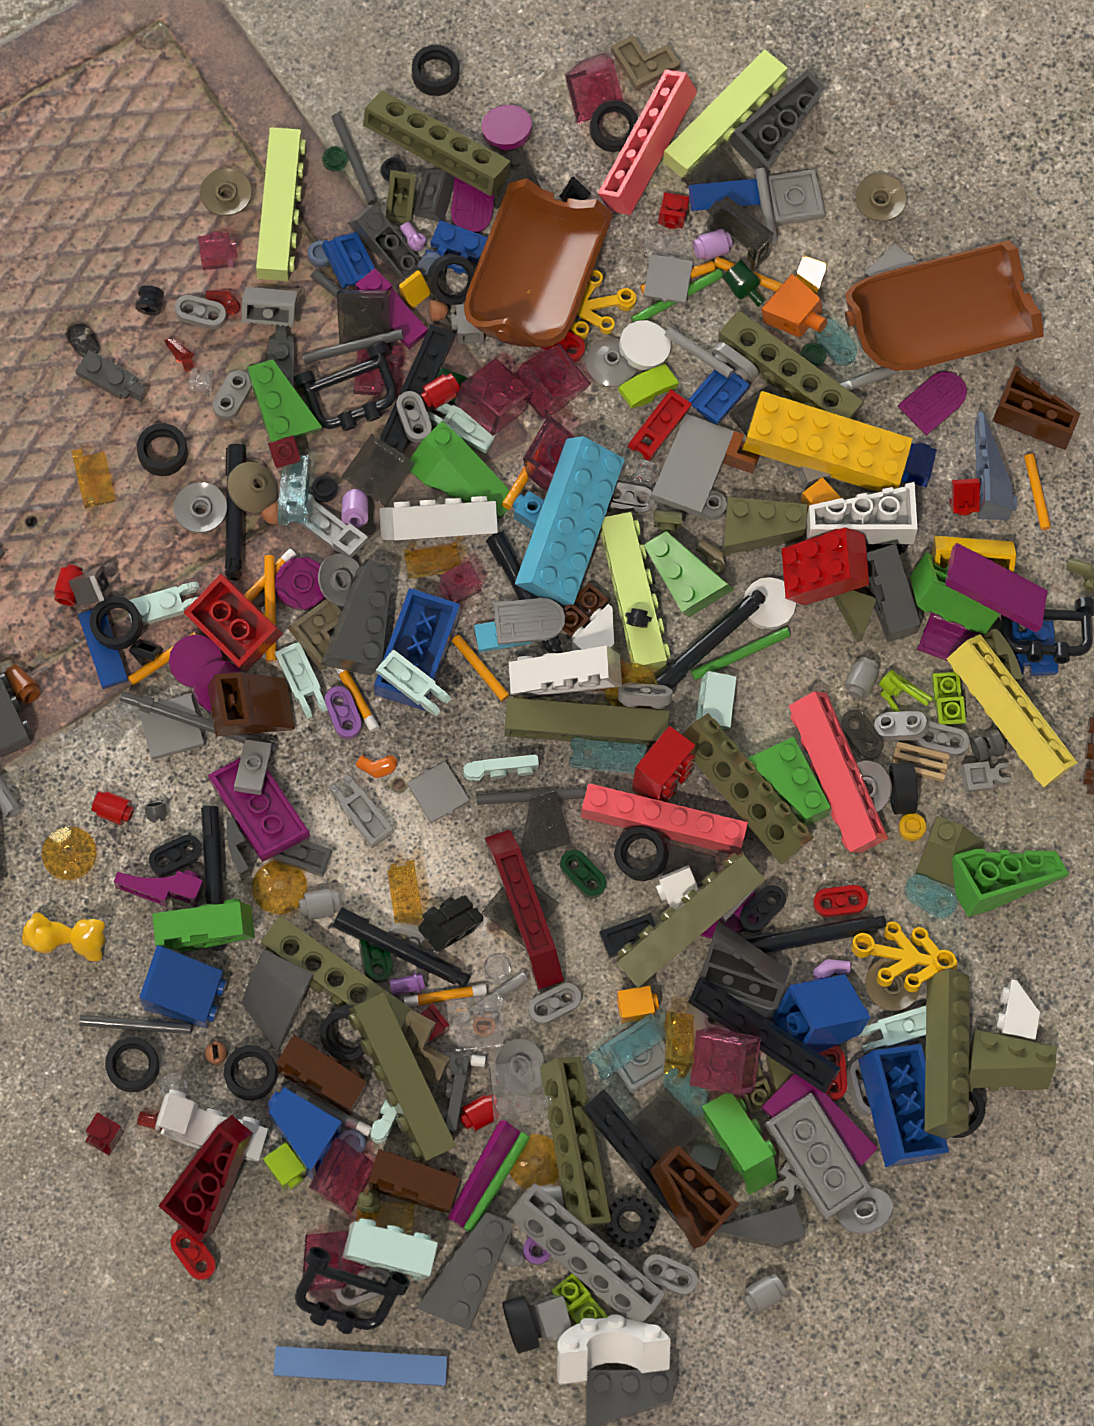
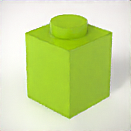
M286 1142L263 1158L264 1164L283 1190L288 1187L292 1190L305 1180L303 1176L307 1174L306 1169Z

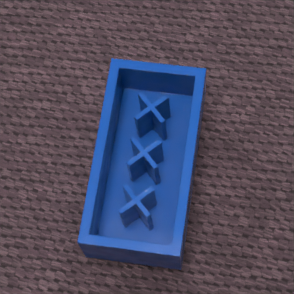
M409 588L383 661L392 650H395L436 682L460 616V604ZM379 674L377 675L374 684L375 695L426 711L421 704H416ZM431 691L426 696L428 700L431 698Z
M917 1044L873 1050L858 1059L885 1168L932 1161L948 1153L949 1149L946 1139L925 1132L926 1061L922 1045Z

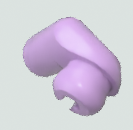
M410 222L404 223L399 230L406 238L410 249L421 251L426 243L425 236L418 233Z
M827 959L814 969L813 981L829 978L832 974L849 975L851 962Z

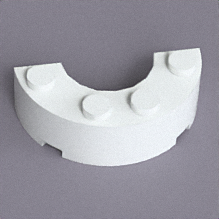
M170 1090L169 1093L164 1095L155 1130L159 1131L161 1127L162 1135L179 1143L200 1149L217 1125L227 1119V1117H223L222 1112L214 1109H207L206 1111L199 1109V1104L186 1099L185 1093ZM243 1117L242 1120L237 1119L253 1132L243 1160L259 1161L268 1128L260 1126L259 1120Z
M617 1314L610 1315L608 1318L582 1319L579 1324L567 1329L558 1340V1383L566 1384L587 1381L589 1369L604 1363L628 1364L637 1368L641 1373L669 1370L670 1338L658 1325L625 1319Z

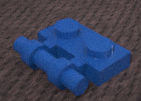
M440 220L430 241V246L438 250L434 252L427 249L425 253L434 252L440 256L447 253L463 256L469 261L478 263L488 237ZM452 264L446 266L453 269L454 273L459 275L467 274L465 269L459 265Z
M1043 621L1042 628L1037 633L1026 627L1024 633L1019 632L1018 623L1012 622L1013 639L1016 642L1028 643L1029 641L1037 640L1046 645L1055 644L1053 621ZM1014 652L1022 675L1023 666H1029L1030 676L1057 675L1058 664L1054 662L1053 656L1043 655L1042 661L1032 663L1027 660V655Z

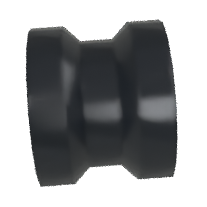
M140 286L138 290L140 298L136 302L135 309L142 314L159 315L162 309L160 301L164 299V291L155 286Z

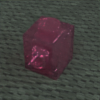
M216 231L209 235L198 236L203 271L234 267L232 257L238 256L236 242H230L229 232Z
M469 560L440 575L441 585L438 587L443 598L446 600L450 599L452 602L460 603L481 592V581Z

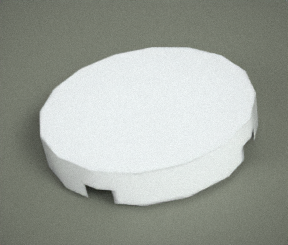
M635 321L622 331L618 343L619 352L622 357L624 356L628 360L627 363L632 367L640 370H650L667 360L671 349L670 339L665 336L666 331L658 324L650 321Z
M772 577L760 578L753 582L745 591L744 598L748 595L751 596L753 591L760 590L766 597V601L760 604V608L748 618L749 622L757 628L771 630L787 625L794 615L796 602L785 599L784 582Z

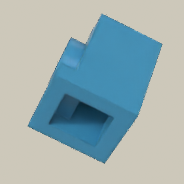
M530 491L525 496L520 494L512 506L515 509L514 519L534 531L544 500ZM529 505H531L532 507H534L536 510H534V511L529 510V509H528Z

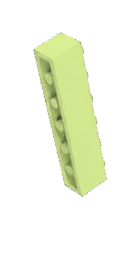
M764 49L664 150L663 163L685 181L691 175L696 176L703 168V163L708 158L713 159L725 141L729 142L733 131L754 115L753 112L758 107L762 108L770 100V95L775 90L780 91L787 82L786 74L788 68Z
M270 127L256 265L257 279L289 281V272H294L295 257L291 256V250L297 247V233H293L294 225L299 224V209L295 208L296 201L301 202L302 186H298V178H303L304 163H300V155H305L306 140L301 138L300 129Z
M631 512L604 517L600 533L634 675L660 670L666 666L667 659H670L668 644H663L661 634H664L662 619H657L655 610L658 609L656 594H651L649 585H652V576L650 569H645L643 560H646L644 545H639L637 536H640L638 520L633 521ZM632 608L648 611L647 616L651 617L652 621L648 622L647 628L627 625L626 612L631 613Z

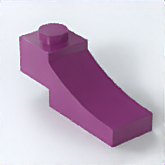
M375 268L355 284L357 294L374 310L375 316L391 331L403 329L405 339L400 341L408 349H411L425 337L428 329L401 300L392 288V285Z
M188 870L185 873L177 871L175 876L164 878H143L117 872L113 881L116 889L164 907L168 906L170 898L197 907L205 887L203 880L200 879L201 876Z

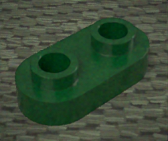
M569 850L562 855L560 860L561 872L585 897L597 898L604 893L606 888L605 876L581 851ZM571 862H576L579 867L573 870L568 865ZM593 881L597 884V887L590 889L587 883Z
M361 939L359 941V949L365 976L375 983L386 981L393 970L390 953L377 946L370 947L368 942ZM379 966L382 969V973H375L373 967Z

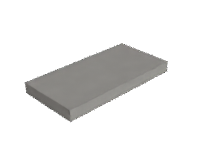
M685 414L650 499L700 517L724 461L725 453L734 431Z
M809 1093L764 1123L823 1219L829 1218L872 1189L812 1093Z

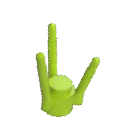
M894 670L888 672L879 683V686L883 689L880 695L887 700L894 712L901 711L892 699V696L894 695L898 698L904 691L925 706L929 704L928 701H933L932 696L908 682Z

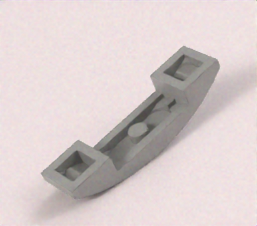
M296 483L277 500L279 505L301 526L342 555L351 558L369 540L368 536L350 523L348 525L343 523L319 505L310 493Z

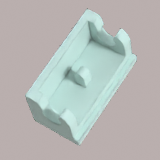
M708 671L701 678L696 721L709 713L719 723L722 730L730 729L736 676Z

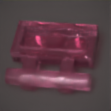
M393 346L392 353L385 356L396 384V398L398 397L399 389L402 387L400 370L404 365V357L402 356L401 346ZM366 349L357 351L356 365L370 360ZM379 368L355 377L354 394L380 396L381 386L385 387Z

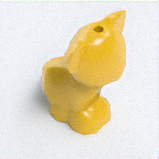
M35 912L23 927L22 943L25 946H30L38 953H50L58 946L70 943L77 954L84 956L89 961L98 962L102 959L101 949L105 943V935L103 933L105 924L97 919H80L71 929L65 924L50 921L41 913Z

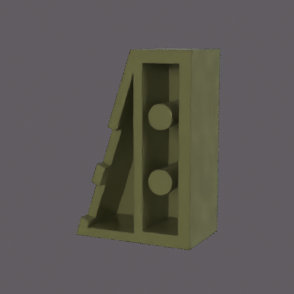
M728 497L722 550L724 557L737 552L754 551L756 548L769 545L773 547L803 540L806 530L807 504Z
M975 1030L969 1047V1092H973V1088H988L989 1091H998L999 1087H1014V1090L1048 1089L1056 1067L1057 1047Z

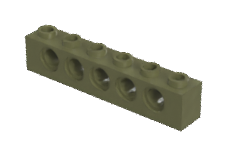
M382 90L365 107L363 126L485 194L492 196L508 179L510 160Z
M738 310L719 332L718 343L723 342L749 360L758 369L762 379L768 384H774L780 388L787 398L795 399L799 403L852 420L861 411L863 401L741 311ZM744 340H748L752 342L753 345L744 346L741 342ZM768 355L774 360L768 362L763 360L762 357ZM791 371L794 373V376L787 377L782 372ZM811 386L815 391L807 392L803 387ZM832 401L836 406L828 407L824 402Z
M709 713L695 721L681 734L696 745L693 754L696 756L694 759L696 765L745 822H748L747 825L781 865L814 838L806 825L799 821L789 805L782 801L773 790L772 785L760 775L754 764L738 749L737 744L727 736L719 723Z
M279 916L260 941L262 949L312 973L314 977L309 987L318 994L323 991L330 996L329 1001L337 1008L343 1005L355 1006L359 1004L351 1000V996L355 992L364 993L366 995L365 1000L384 992L400 1028H402L407 1014L413 1010L282 916ZM294 944L299 947V951L294 955H287L284 952L285 947ZM311 960H317L321 963V967L316 971L308 970L306 965ZM333 976H340L344 980L339 987L331 986L328 981Z
M581 1057L556 1058L540 1066L564 1205L569 1213L589 1230L610 1223L611 1218L593 1122L581 1109L589 1102Z

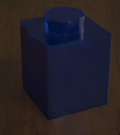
M911 443L901 481L907 483L914 482L915 485L927 487L937 449L931 448L930 445L925 443Z

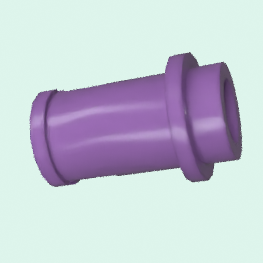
M413 972L414 975L390 979L392 995L396 996L414 991L421 993L420 990L425 989L422 973L416 974V972Z

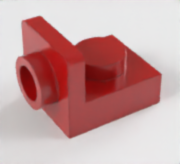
M664 192L658 224L669 229H683L689 197Z
M978 478L952 480V499H949V505L953 513L966 516L972 514V512H980V481Z

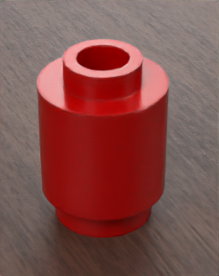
M451 373L447 376L443 374L422 387L424 392L420 395L428 408L433 406L436 410L456 398V394L461 392V389Z
M67 565V567L60 569L53 592L55 594L54 600L57 603L65 606H75L76 598L69 580L83 574L82 568L76 565Z
M99 791L93 801L91 811L95 812L97 817L122 826L124 822L131 820L134 807L131 806L132 801L109 791L105 793Z
M493 1094L489 1096L483 1095L461 1107L463 1113L459 1117L467 1130L471 1128L476 1132L498 1120V1116L503 1114V1111Z

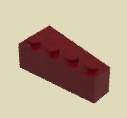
M233 1115L217 1125L158 1205L159 1208L200 1243L216 1230L253 1132Z

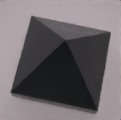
M573 176L559 197L567 202L568 198L588 200L592 193Z
M138 639L130 647L129 652L143 666L154 661L163 652V648Z

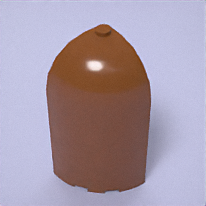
M528 178L510 182L467 291L464 304L466 320L487 336L510 345L549 347L563 340L574 323L613 216L599 200L568 198L567 202H562L554 199L553 193L540 188Z
M1010 240L882 272L862 279L852 285L845 294L848 311L845 312L846 323L848 327L853 326L861 348L877 365L894 371L916 370L1044 337L1041 312L1033 302L1030 292L1024 294L1020 282L1025 281L1021 268L1018 248Z

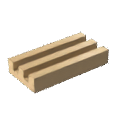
M897 741L892 763H898V760H903L939 769L940 773L914 767L916 776L943 782L950 754ZM900 751L942 761V763L900 753Z

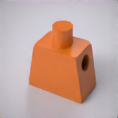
M793 274L789 276L762 307L763 322L796 337L803 336L809 327L821 333L828 322L826 318L821 316V299Z

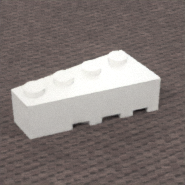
M914 482L905 484V487L885 488L882 489V492L874 494H858L856 498L847 500L841 498L809 505L806 519L807 540L847 527L865 534L866 544H914L918 530Z
M487 496L471 497V502L462 503L461 498L445 499L446 504H436V500H420V505L410 506V501L394 502V507L379 508L381 540H407L498 533L496 501H487Z
M607 645L559 654L547 653L535 658L532 656H521L517 658V661L509 662L510 691L513 696L524 695L534 697L622 687L620 655Z

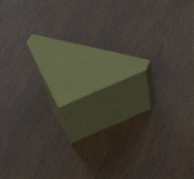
M390 171L386 218L388 221L411 223L417 192V174Z
M853 590L833 596L857 643L862 641L876 598Z

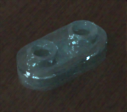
M827 319V325L821 333L814 331L816 342L837 365L847 366L852 364L857 355L856 344L836 321ZM828 332L831 334V337H824L823 333ZM844 351L847 353V356L842 357L839 355V352Z
M915 875L908 880L905 886L907 899L936 918H948L956 909L957 901L955 896L926 876ZM915 885H922L924 887V891L918 892L915 889ZM945 899L948 906H940L938 900Z
M674 1067L665 1073L663 1088L668 1095L689 1116H702V1106L710 1102L708 1093L683 1068ZM680 1077L682 1084H673L672 1078ZM698 1097L701 1099V1104L695 1106L692 1104L691 1099Z

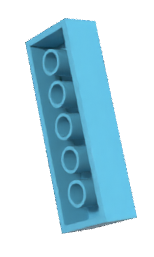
M584 436L566 439L515 585L540 598L551 599L560 606L574 604L621 472L624 458Z

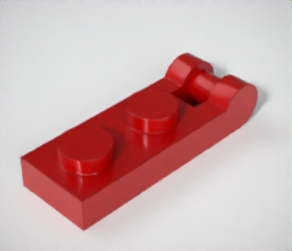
M670 389L632 438L628 448L633 452L637 450L643 455L645 460L650 462L684 418L685 414L691 409L692 403ZM645 437L653 441L650 446L642 442Z

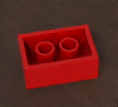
M844 527L781 549L785 599L805 606L869 585L865 534Z
M222 574L183 612L239 668L246 672L284 634Z
M668 726L635 767L632 791L639 796L669 803L675 795L674 790L677 784L681 783L683 785L692 773L690 770L694 765L692 762L696 757L693 755L696 745L671 726Z

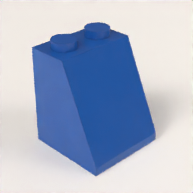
M157 945L139 999L143 1009L186 1023H192L207 1029L209 1022H214L219 1006L215 1004L218 995L223 996L227 980H224L222 970Z
M845 974L789 985L772 1017L775 1025L817 1053H821L860 1035L870 1019L866 1007L863 1006L856 994L855 988L851 985Z
M283 1087L280 1093L276 1091L267 1105L270 1107L271 1122L304 1166L307 1175L314 1180L337 1143L339 1136L343 1133L342 1122Z

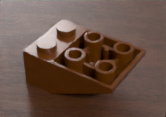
M242 672L214 674L207 685L216 737L295 730L286 678Z

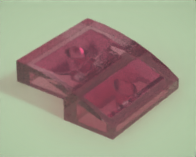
M335 1137L309 1188L337 1208L351 1215L359 1194L364 1191L368 1184L374 1162L366 1155L357 1152L344 1140Z

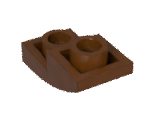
M589 582L577 595L574 604L566 605L563 608L565 624L562 630L572 638L580 627L585 628L591 622L589 619L598 608L603 609L610 600Z

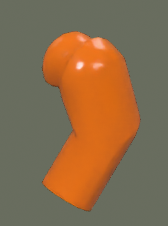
M361 755L356 763L357 768L375 778H381L393 773L398 765L397 759L392 755H388L375 762Z

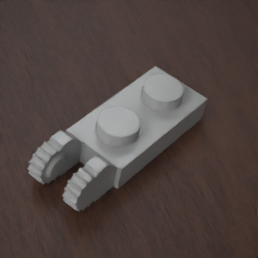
M347 774L343 777L346 787L353 793L346 799L341 790L334 784L329 787V790L370 847L374 848L391 836L394 830L362 788L359 789Z

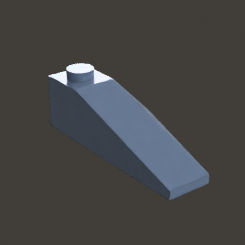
M978 412L974 421L976 478L980 481V512H977V519L1009 520L1012 512L1017 509V496L1012 494L1011 481L984 412Z

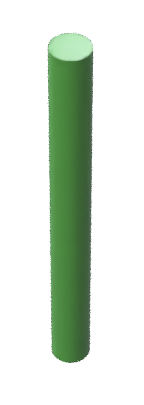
M718 268L689 284L687 297L720 280L723 276L722 271ZM660 300L631 316L632 323L635 321H646L676 303L669 301L663 303Z
M784 627L691 670V675L694 680L702 678L708 671L715 672L790 637V632L787 627Z
M521 1132L464 1225L463 1229L471 1233L480 1222L530 1140V1137L525 1133Z

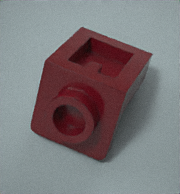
M294 436L268 443L276 468L301 461Z

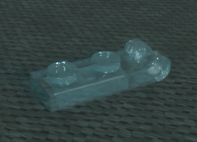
M309 455L300 456L301 461L282 467L278 504L279 525H288L289 522L297 521L298 524L307 523V502L311 468ZM296 506V511H289V507Z
M572 738L570 748L573 749V753L569 758V766L578 769L635 773V767L646 755V745ZM583 751H591V759L584 758Z
M649 1014L590 1053L586 1058L591 1065L595 1064L599 1070L597 1074L603 1081L665 1040L667 1035L653 1015ZM608 1053L615 1060L609 1065L603 1058Z

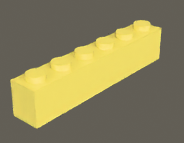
M981 634L964 642L947 658L954 672L961 677L967 685L969 692L976 697L984 708L985 713L994 721L1003 737L1009 741L1016 750L1018 757L1025 762L1034 778L1040 782L1043 788L1058 780L1078 763Z

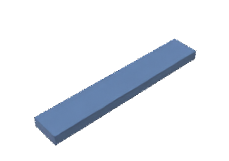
M276 1346L274 1376L445 1386L447 1356Z

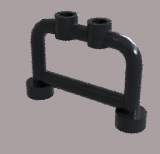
M386 342L374 344L366 349L370 360L316 380L313 371H305L293 377L296 387L298 389L303 388L310 411L322 428L334 429L341 427L343 431L352 430L358 426L356 420L366 417L367 422L378 420L382 417L380 411L387 409L393 404L396 399L397 389L385 357L390 353ZM379 368L387 391L386 396L382 400L369 402L361 408L343 412L332 419L324 417L315 392Z
M1090 597L1077 599L1074 603L1075 610L1045 609L1043 620L1081 621L1082 643L1078 646H1069L1066 642L1046 645L1037 640L1029 641L1028 643H1018L1013 639L1012 620L1001 615L1002 635L1013 652L1027 654L1029 662L1037 663L1043 660V655H1051L1055 663L1065 664L1070 661V656H1082L1092 647L1091 617L1094 616V599Z
M314 1246L310 1248L305 1258L308 1267L296 1289L295 1301L301 1310L311 1314L310 1320L314 1324L324 1326L327 1320L337 1322L336 1328L340 1332L351 1334L354 1328L371 1330L380 1326L385 1321L397 1296L406 1293L410 1280L399 1272H391L384 1284L328 1266L331 1260L329 1252L321 1247ZM316 1275H320L383 1295L384 1298L376 1314L372 1318L364 1319L358 1317L351 1310H344L342 1312L332 1309L325 1302L320 1301L317 1304L310 1302L306 1299V1294Z

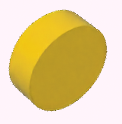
M916 813L904 815L898 825L899 834L907 841L913 842L921 839L926 831L924 818Z

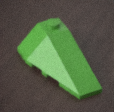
M443 421L422 440L406 464V469L424 485L432 489L433 487L437 488L452 498L457 497L463 501L471 502V497L487 496V501H496V514L499 519L509 510L502 506V502L510 490L465 441Z
M974 849L952 857L955 895L968 917L991 911L1069 875L1056 851L1026 850L1024 853H1009V850L986 852L985 849Z

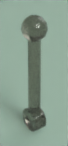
M367 481L364 484L369 501L368 524L366 525V533L369 535L376 532V526L373 524L372 490L375 485L372 481Z

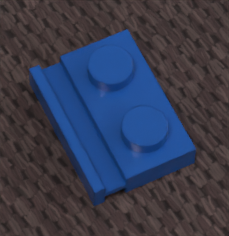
M357 232L336 237L331 241H323L322 248L342 289L350 285L356 286L355 284L375 268Z
M714 369L688 401L692 403V407L712 423L719 425L750 389V384L735 373L726 378Z

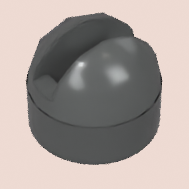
M153 802L144 806L146 817L150 822L156 823V817H159L160 822L165 819L167 815L166 802Z

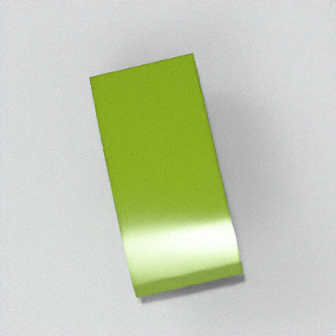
M663 364L626 381L619 386L618 391L632 409L652 403L656 395L669 392L670 389L672 391L676 390L679 382L667 365Z
M955 672L932 674V687L938 724H965L964 696L961 694L960 676Z
M573 1273L551 1290L553 1295L563 1296L568 1315L575 1324H579L585 1318H608L606 1313L591 1297L590 1292Z

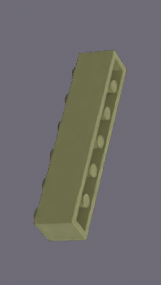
M515 695L513 698H507L504 736L651 748L668 728L669 710H663V708L656 709L651 706L647 707V709L627 707L623 704L620 707L610 706L607 702L583 704L582 701L576 699L567 700V702H557L556 699L550 697L532 700L524 695Z
M735 852L723 861L725 867L718 873L713 870L701 881L704 885L696 891L693 888L680 898L682 903L677 908L669 907L659 916L661 921L654 927L651 924L638 934L640 939L632 945L629 942L617 952L619 957L616 959V963L638 988L765 880L764 876L743 852L739 855Z
M951 968L938 972L928 979L926 991L925 1132L943 1139H948L969 1130L970 976Z
M384 992L349 1008V1022L355 1031H359L363 1039L360 1041L361 1047L366 1056L370 1055L375 1066H372L373 1073L379 1082H383L387 1090L384 1092L385 1098L390 1107H395L399 1117L396 1118L397 1124L403 1133H407L411 1141L408 1143L413 1157L415 1159L419 1158L420 1161H427L455 1147V1142Z

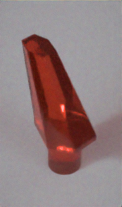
M173 338L164 340L176 361L182 362L184 371H192L194 365L191 358L195 354Z

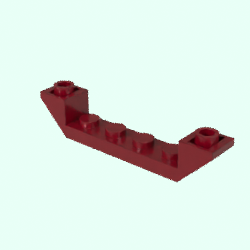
M510 829L485 837L484 840L491 860L497 867L529 957V967L537 989L541 990L564 982L552 936L516 839Z

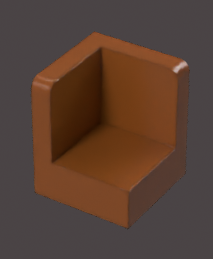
M734 431L725 453L723 464L753 474L760 455L742 450L744 434Z

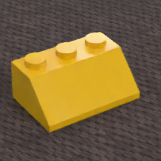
M934 536L932 556L934 557L932 561L944 569L949 566L952 547L958 543L1014 572L1016 551L1013 541Z

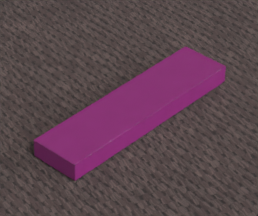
M500 1119L447 1217L461 1229H463L521 1133L507 1121Z

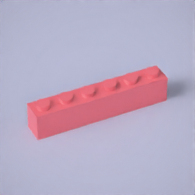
M665 69L598 192L609 211L626 215L632 214L664 155V150L671 142L697 94V90L687 73Z
M814 691L788 705L792 713L790 715L791 720L798 728L802 737L800 739L801 744L811 758V768L814 774L818 776L822 785L821 790L831 806V816L841 830V839L844 846L849 852L862 853L888 840V836L828 694Z
M590 783L587 786L581 811V818L626 829L646 827L657 832L662 838L727 854L735 852L737 855L741 852L748 824L745 821Z

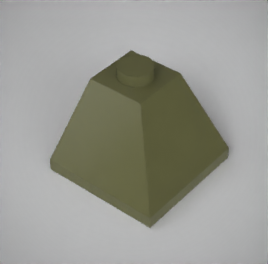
M937 816L915 874L955 888L952 857L970 850L983 849L985 842L963 825Z

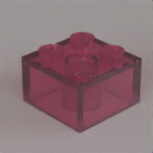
M495 358L461 384L455 404L494 436L528 409L534 390Z
M711 1027L696 1030L690 1086L740 1096L753 1093L761 1037Z

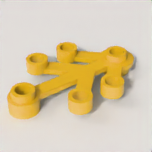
M593 270L590 278L596 276L600 280L594 282L589 279L576 315L599 328L601 333L610 334L614 330V320L609 316L601 317L592 312V310L617 306L622 311H630L635 307L636 294L629 288H622L616 295L588 300L594 290L600 287L603 282L602 273L598 270ZM629 295L631 298L624 300L621 296ZM583 321L574 322L569 331L581 339H585L589 334V326ZM609 323L611 327L604 328L602 324ZM584 328L586 331L579 333L577 329Z
M888 922L883 933L885 938L895 941L901 949L875 944L873 938L866 933L857 934L853 938L851 945L852 952L859 958L875 955L899 960V962L889 968L879 970L876 980L883 987L890 986L895 977L917 964L927 966L917 974L910 973L906 976L904 988L912 993L917 992L921 983L932 978L934 974L947 968L956 970L958 966L955 955L948 950H939L928 937L926 929L922 927L913 929L910 942L901 931V926L897 922ZM888 929H894L897 933H891ZM915 935H922L923 939H919ZM913 944L923 946L929 955L919 953ZM887 975L890 979L885 980L881 976ZM908 981H915L917 985H911Z

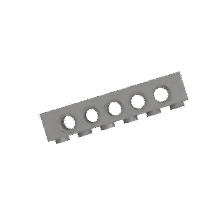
M535 1183L518 1199L506 1217L626 1319L643 1322L654 1312L665 1295L664 1292Z

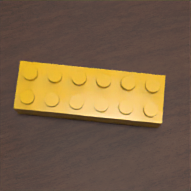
M761 391L742 450L799 468L804 466L831 474V478L875 492H882V489L893 487V489L899 487L913 438Z

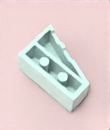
M360 1218L359 1222L355 1221L350 1225L343 1258L370 1267L377 1266L389 1269L390 1273L400 1272L412 1275L413 1280L420 1282L431 1274L438 1242L430 1241L431 1236L426 1234L414 1233V1236L403 1234L404 1229L387 1226L386 1229L376 1227L375 1221Z

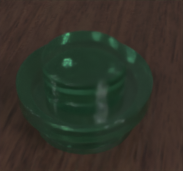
M332 146L323 153L322 162L326 169L337 172L346 167L348 156L342 148Z
M809 343L801 349L800 355L817 368L824 364L826 352L820 344Z

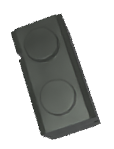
M462 895L455 900L453 897H449L440 905L439 909L433 906L422 915L424 920L418 926V930L425 939H429V944L434 950L440 952L473 933L483 922L484 917L477 908H473V903L466 895Z

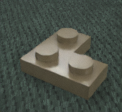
M634 35L611 46L612 54L635 90L659 80L665 69L672 71L680 69V62L668 44L647 55L640 47Z
M327 599L288 627L289 631L320 671L326 667L320 664L323 656L326 654L331 638L328 631L337 625L341 612L337 605L332 604Z
M411 1010L407 1014L401 1030L423 1077L437 1085L441 1081L451 1058L427 1046L436 1023Z

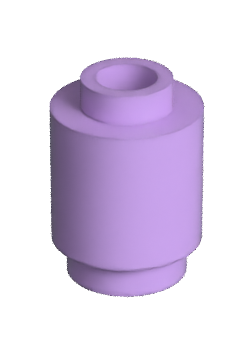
M723 229L699 235L698 239L692 241L697 259H704L705 261L728 254L729 248L733 246L730 234L728 232L724 233Z
M351 489L342 498V522L347 525L350 523L356 528L364 526L368 521L369 501L362 490Z

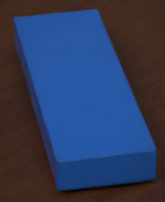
M757 179L688 186L691 211L761 205Z
M92 610L78 614L102 689L127 682L128 678L119 651L108 649L100 644L91 632L89 620ZM105 613L101 620V629L105 635L114 638Z

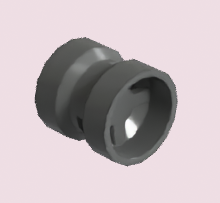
M997 729L989 731L985 736L977 735L970 738L971 749L977 762L987 761L991 756L999 757L1005 755V745Z

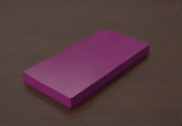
M958 543L952 547L946 586L1036 633L1042 628L1048 590Z
M239 758L208 774V780L260 860L264 862L309 838L310 832L268 769L262 795L234 791L241 759Z
M795 1073L760 1107L770 1118H773L809 1093H812L859 1168L878 1149L825 1093Z

